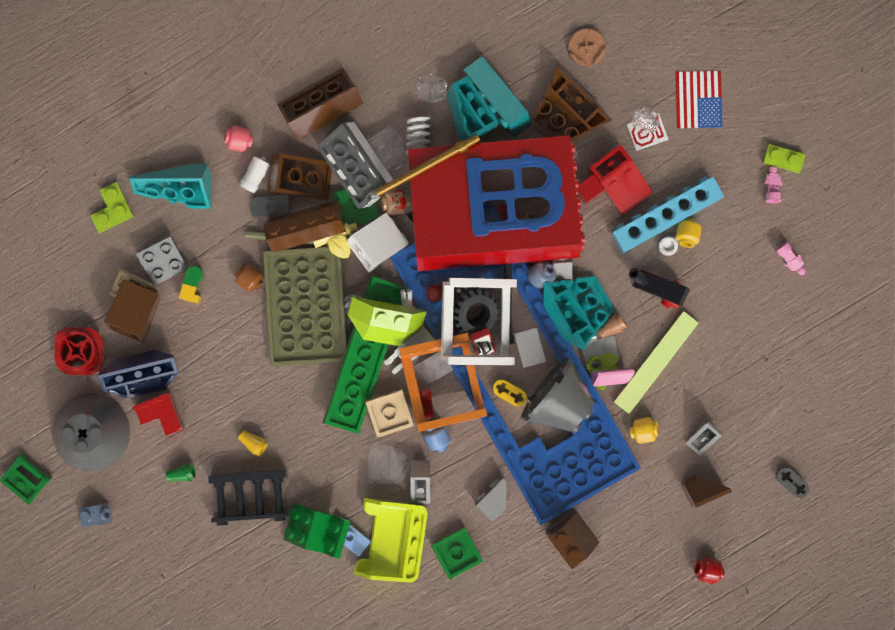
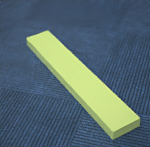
M683 311L631 378L630 382L618 395L614 403L630 414L698 325V322Z

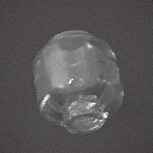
M639 106L631 115L632 126L642 134L654 133L660 125L658 123L659 115L648 106L642 108Z

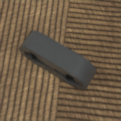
M783 467L776 472L777 481L793 496L803 498L808 494L809 487L807 483L793 470ZM782 472H784V473L789 472L788 477H789L792 481L789 482V481L786 480V479H784V480L782 481V477H783V476L781 475V473H782ZM796 483L799 486L803 485L802 490L804 492L796 493L797 488L793 486V484Z

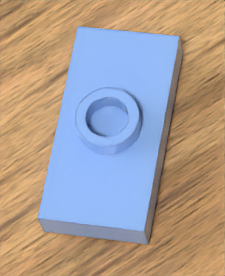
M350 524L344 545L359 557L371 541Z

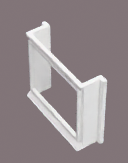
M449 278V282H443L441 360H447L448 365H515V357H509L510 287H517V280ZM454 287L502 288L500 355H452Z

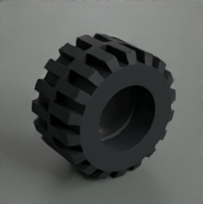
M462 287L460 288V293L455 292V298L453 299V324L462 333H468L470 337L471 334L488 328L492 332L491 328L493 326L496 328L498 325L496 320H500L498 313H501V308L498 307L499 302L490 292L481 287H467V289ZM475 303H482V311L479 316L474 319H466L469 307Z

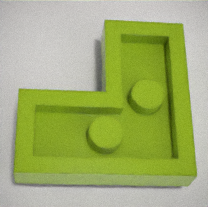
M118 182L99 190L107 208L90 215L98 233H102L134 217Z

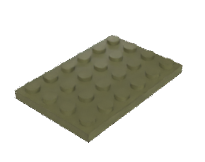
M329 247L281 250L274 253L272 251H263L270 366L342 362L347 345L341 257L332 254L329 251Z

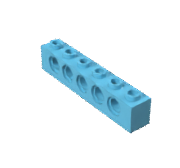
M706 176L697 181V186L693 188L688 186L680 191L681 195L677 197L671 195L664 199L665 204L659 207L655 204L648 208L647 214L641 216L639 213L630 218L632 222L629 224L621 223L614 227L615 231L611 235L621 253L629 251L725 197L714 177L708 179ZM699 190L704 193L703 200L696 198V191ZM679 200H685L688 203L687 209L679 207ZM663 209L670 210L671 217L669 219L662 216ZM647 218L654 220L655 225L653 228L646 226L645 220ZM629 228H636L638 236L631 237L628 233Z

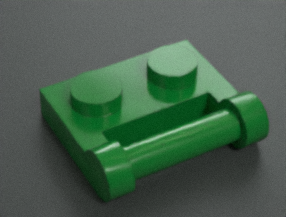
M21 454L2 476L0 482L28 505H31L45 486L49 484L52 477L48 474L45 475L27 460V456ZM22 465L41 482L36 485L18 468Z

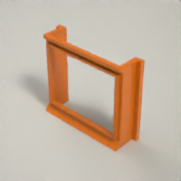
M468 333L453 336L452 348L461 346L463 355H472ZM441 339L399 348L419 432L487 416L474 365H466L476 411L426 422L411 357L441 351Z

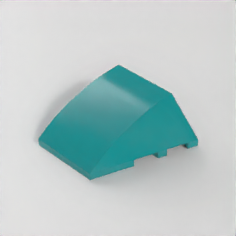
M592 276L544 283V307L560 335L565 341L581 350H585L588 346L587 344L615 310L597 277Z

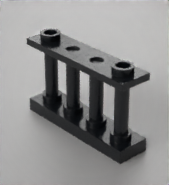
M287 470L208 476L209 484L214 483V487H216L218 517L211 518V523L216 522L217 526L228 525V521L274 518V521H285L286 517L290 516V512H283L281 482H283V478L288 477ZM266 479H272V483H274L276 513L264 514L262 483ZM245 481H252V484L255 485L256 514L245 515L243 493ZM226 482H233V486H235L237 516L226 517L224 498Z

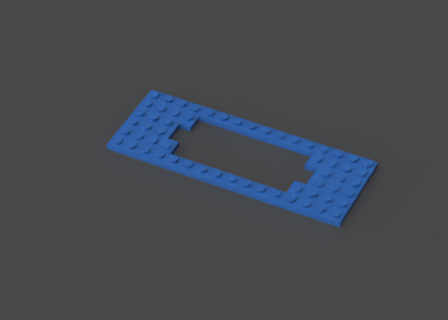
M490 201L483 204L485 221L488 223L501 222ZM415 243L390 257L406 288L412 289V298L418 309L427 311L425 321L436 340L441 339L443 282H449V278L477 279L482 275L485 279H504V264L418 271ZM522 262L512 263V279L517 280L516 288L558 363L560 361L566 362L565 357L572 359L595 403L592 407L594 411L588 419L584 418L580 422L581 427L576 433L572 432L573 436L546 450L540 437L519 448L476 373L483 405L487 412V416L480 419L536 519L542 525L638 471L641 467L598 391L592 385V381L573 347L562 338L544 307V296L540 289L533 286L529 281V270L526 264ZM454 287V293L461 287ZM462 347L452 348V355H463ZM451 365L476 410L466 365Z

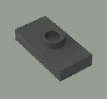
M289 195L251 198L252 217L290 214Z

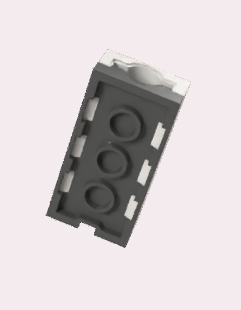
M354 122L342 123L317 146L358 209L369 207L380 198V196H377L375 189L393 180Z

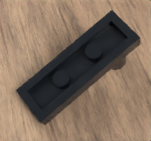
M632 268L629 271V277L634 280L632 285L634 288L678 306H683L690 291L688 287L642 269Z

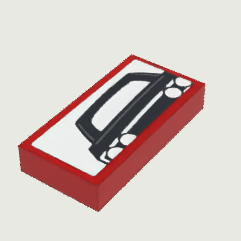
M488 328L470 335L476 355H488L496 352Z

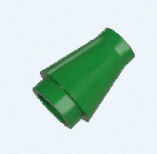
M184 463L166 471L168 482L191 481L196 478L195 467L192 463Z

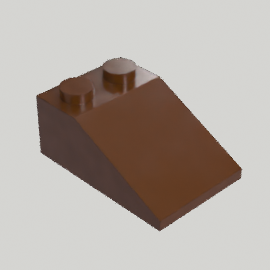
M272 153L267 191L328 200L332 169L327 161L283 153Z

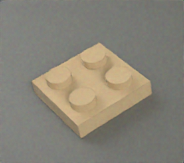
M402 389L365 400L377 438L414 426Z

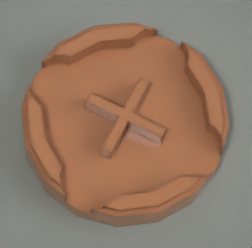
M589 28L578 30L571 36L568 43L569 56L580 66L590 67L596 65L605 54V40L596 30Z

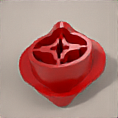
M68 327L56 333L54 359L60 371L73 376L93 375L101 371L104 362V342L96 330L88 327ZM79 336H85L87 338L85 341H81L80 343L73 341L74 338ZM67 347L70 350L68 355H66ZM76 347L81 348L79 350L81 352V355H78L79 352ZM92 347V354L90 357L89 349ZM79 359L86 362L84 365L78 367H74L73 365H71L73 362H77Z

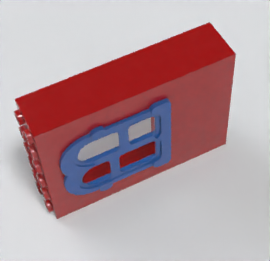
M570 136L476 143L468 147V150L462 154L458 153L410 179L418 271L580 258L581 251H584L585 234L582 232L583 216L580 214L581 199L578 196L579 181L576 178L574 142H570ZM456 145L408 149L409 171ZM523 167H540L546 172L547 181L543 186L534 189L523 188L521 175ZM497 169L513 170L515 185L513 190L498 192L482 191L480 177L482 171ZM539 196L549 202L550 211L543 218L518 220L516 218L514 203L516 198ZM504 199L507 203L508 219L502 222H486L484 219L483 202L486 200Z

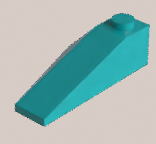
M189 164L134 175L129 178L134 194L153 199H167L172 204L176 202L186 204V207L192 209L211 208L212 177L208 164Z

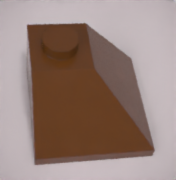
M695 475L685 479L686 483L682 484L690 505L696 508L732 492L729 487L702 477L696 478Z

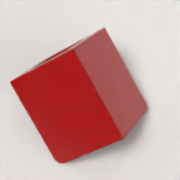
M593 174L579 184L578 193L586 205L605 189Z

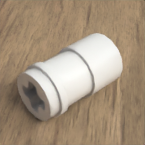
M253 156L246 174L240 181V187L255 194L261 180L265 177L270 167L265 162L266 158L261 157L259 159Z

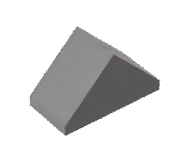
M704 421L686 441V444L698 455H701L723 433L709 421Z

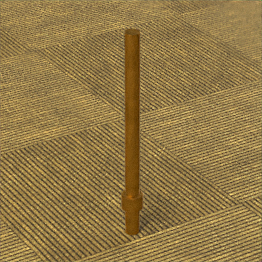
M476 134L465 141L461 140L455 143L456 146L375 189L377 196L383 195L458 153L462 154L468 150V147L478 143L480 138Z

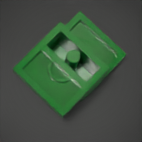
M294 503L283 540L303 549L321 552L340 559L351 521L329 512L311 509Z

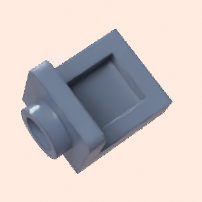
M109 504L79 508L81 527L111 523Z

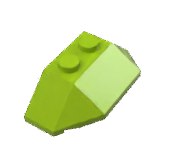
M354 296L351 298L348 316L363 340L396 346L403 345L422 330L427 313L426 310Z

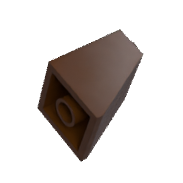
M123 279L104 322L108 329L144 343L161 297L157 293L158 291L152 287L147 286V288H143L135 280L129 279V281Z
M577 512L546 534L571 569L587 559L599 544V541Z

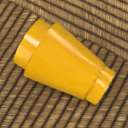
M243 430L238 437V440L253 455L260 456L268 445L265 439L246 430Z

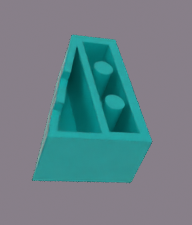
M468 76L451 85L446 96L460 141H465L476 134L481 139L493 133L499 121Z

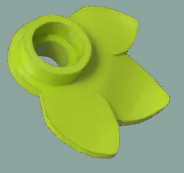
M605 353L602 356L594 355L588 358L586 368L590 373L593 371L618 369L615 364L618 362L619 357L614 353ZM594 361H597L599 363V367L597 369L592 367V363ZM606 385L595 387L600 390H604Z

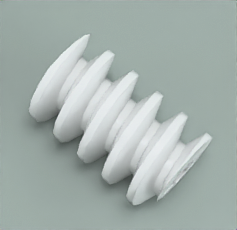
M413 117L406 121V124L409 125L406 131L411 133L406 136V139L410 141L406 144L408 148L427 147L425 144L431 142V140L425 138V136L430 135V132L425 131L426 128L430 127L429 124L425 123V121L430 120V117Z

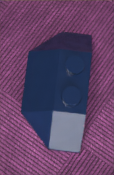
M152 350L116 359L98 373V378L104 392L131 398L166 389L174 377L178 375L179 371L174 355Z

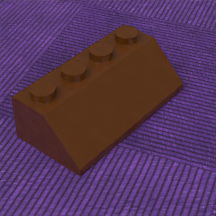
M343 68L277 104L296 140L306 137L309 133L324 127L329 122L340 118L347 112L355 110L364 103L355 85Z
M340 199L266 220L264 223L265 238L272 252L345 233L346 228Z

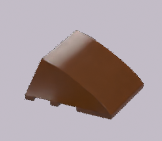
M557 66L555 74L531 122L547 137L570 136L571 142L612 121V119L575 79Z

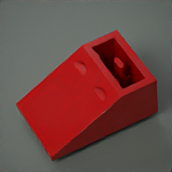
M621 144L588 169L590 174H594L603 186L605 194L622 216L653 193Z

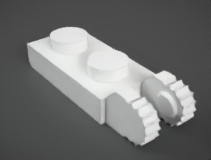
M423 326L421 331L399 348L430 342L435 339ZM399 348L384 362L386 366L391 364L397 356L401 359ZM416 356V357H411V360L413 361V360L416 359L418 356ZM402 363L393 368L391 372L394 375L403 368Z

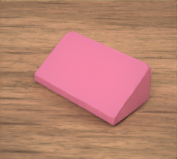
M628 368L591 372L592 385L603 386L629 383L635 371Z

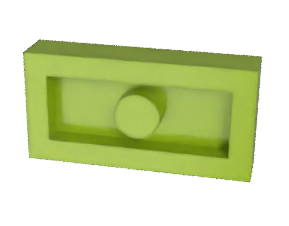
M768 144L763 164L801 173L806 154Z

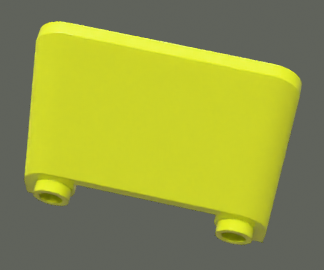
M364 498V511L369 515H375L369 557L368 559H359L355 563L353 575L370 580L414 582L418 578L428 515L426 508L414 504Z

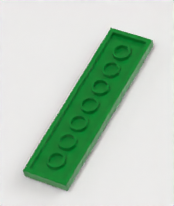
M370 276L363 298L402 305L400 290L405 289L406 292L407 288ZM353 327L322 423L359 434L367 411L365 400L371 399L388 344L363 340L356 327Z

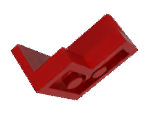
M166 393L132 407L133 411H136L141 425L160 419L166 436L185 429L171 393Z

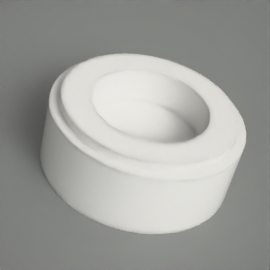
M667 236L660 240L658 249L661 254L671 256L677 251L678 243L673 237Z

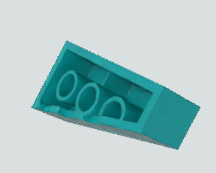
M483 56L464 69L466 77L468 76L492 113L497 116L502 127L510 133L513 139L531 126L528 111Z

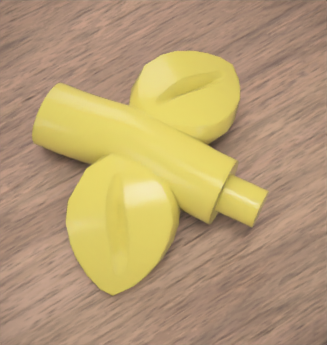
M346 222L345 233L313 241L315 247L317 248L328 243L329 251L332 254L341 258H348L350 246L346 242L348 240L347 236L352 235L351 232L358 230L356 223L348 225Z

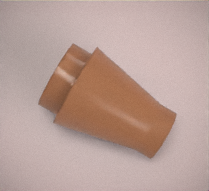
M620 314L613 315L599 328L598 332L603 339L607 336L623 332V329L627 326Z

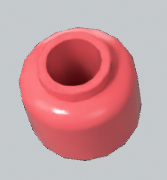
M237 125L231 126L230 129L227 128L224 143H226L228 149L244 152L247 147L252 146L253 136H250L248 128Z

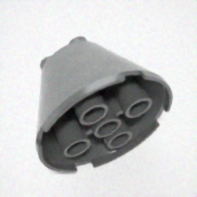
M565 357L567 361L564 363L560 361L540 383L533 393L536 397L531 403L527 402L520 418L523 421L576 433L581 427L580 422L584 418L588 419L594 411L592 407L595 403L572 359Z
M87 394L70 400L61 408L53 425V441L57 452L66 463L80 470L97 471L113 465L122 457L129 443L130 426L125 412L116 402L102 395Z

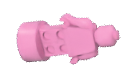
M771 166L764 185H768L766 202L779 203L781 202L779 185L781 186L783 183L781 182V176L777 173V168Z
M788 241L777 247L776 252L787 261L785 266L791 271L797 270L799 275H804L806 270L802 267L804 262L801 254L796 256L792 251L793 247Z

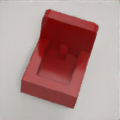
M431 389L419 390L425 420L434 418Z

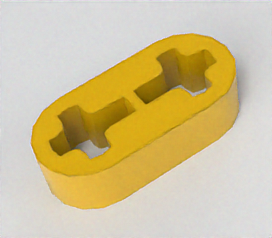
M498 380L493 385L494 394L510 404L522 406L526 403V393L509 382ZM504 383L505 389L509 390V393L501 392L499 394L498 388H496L497 384L501 385ZM511 392L516 395L521 393L523 401L515 403V398L510 396Z

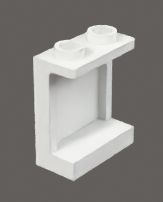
M387 213L354 233L346 241L368 272L375 269L380 263L398 251L403 250L409 244L406 236L400 232L393 218L389 217Z

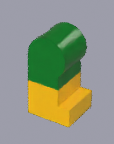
M197 266L187 269L179 299L200 304L201 296H198L197 292L199 284L204 279L202 269Z

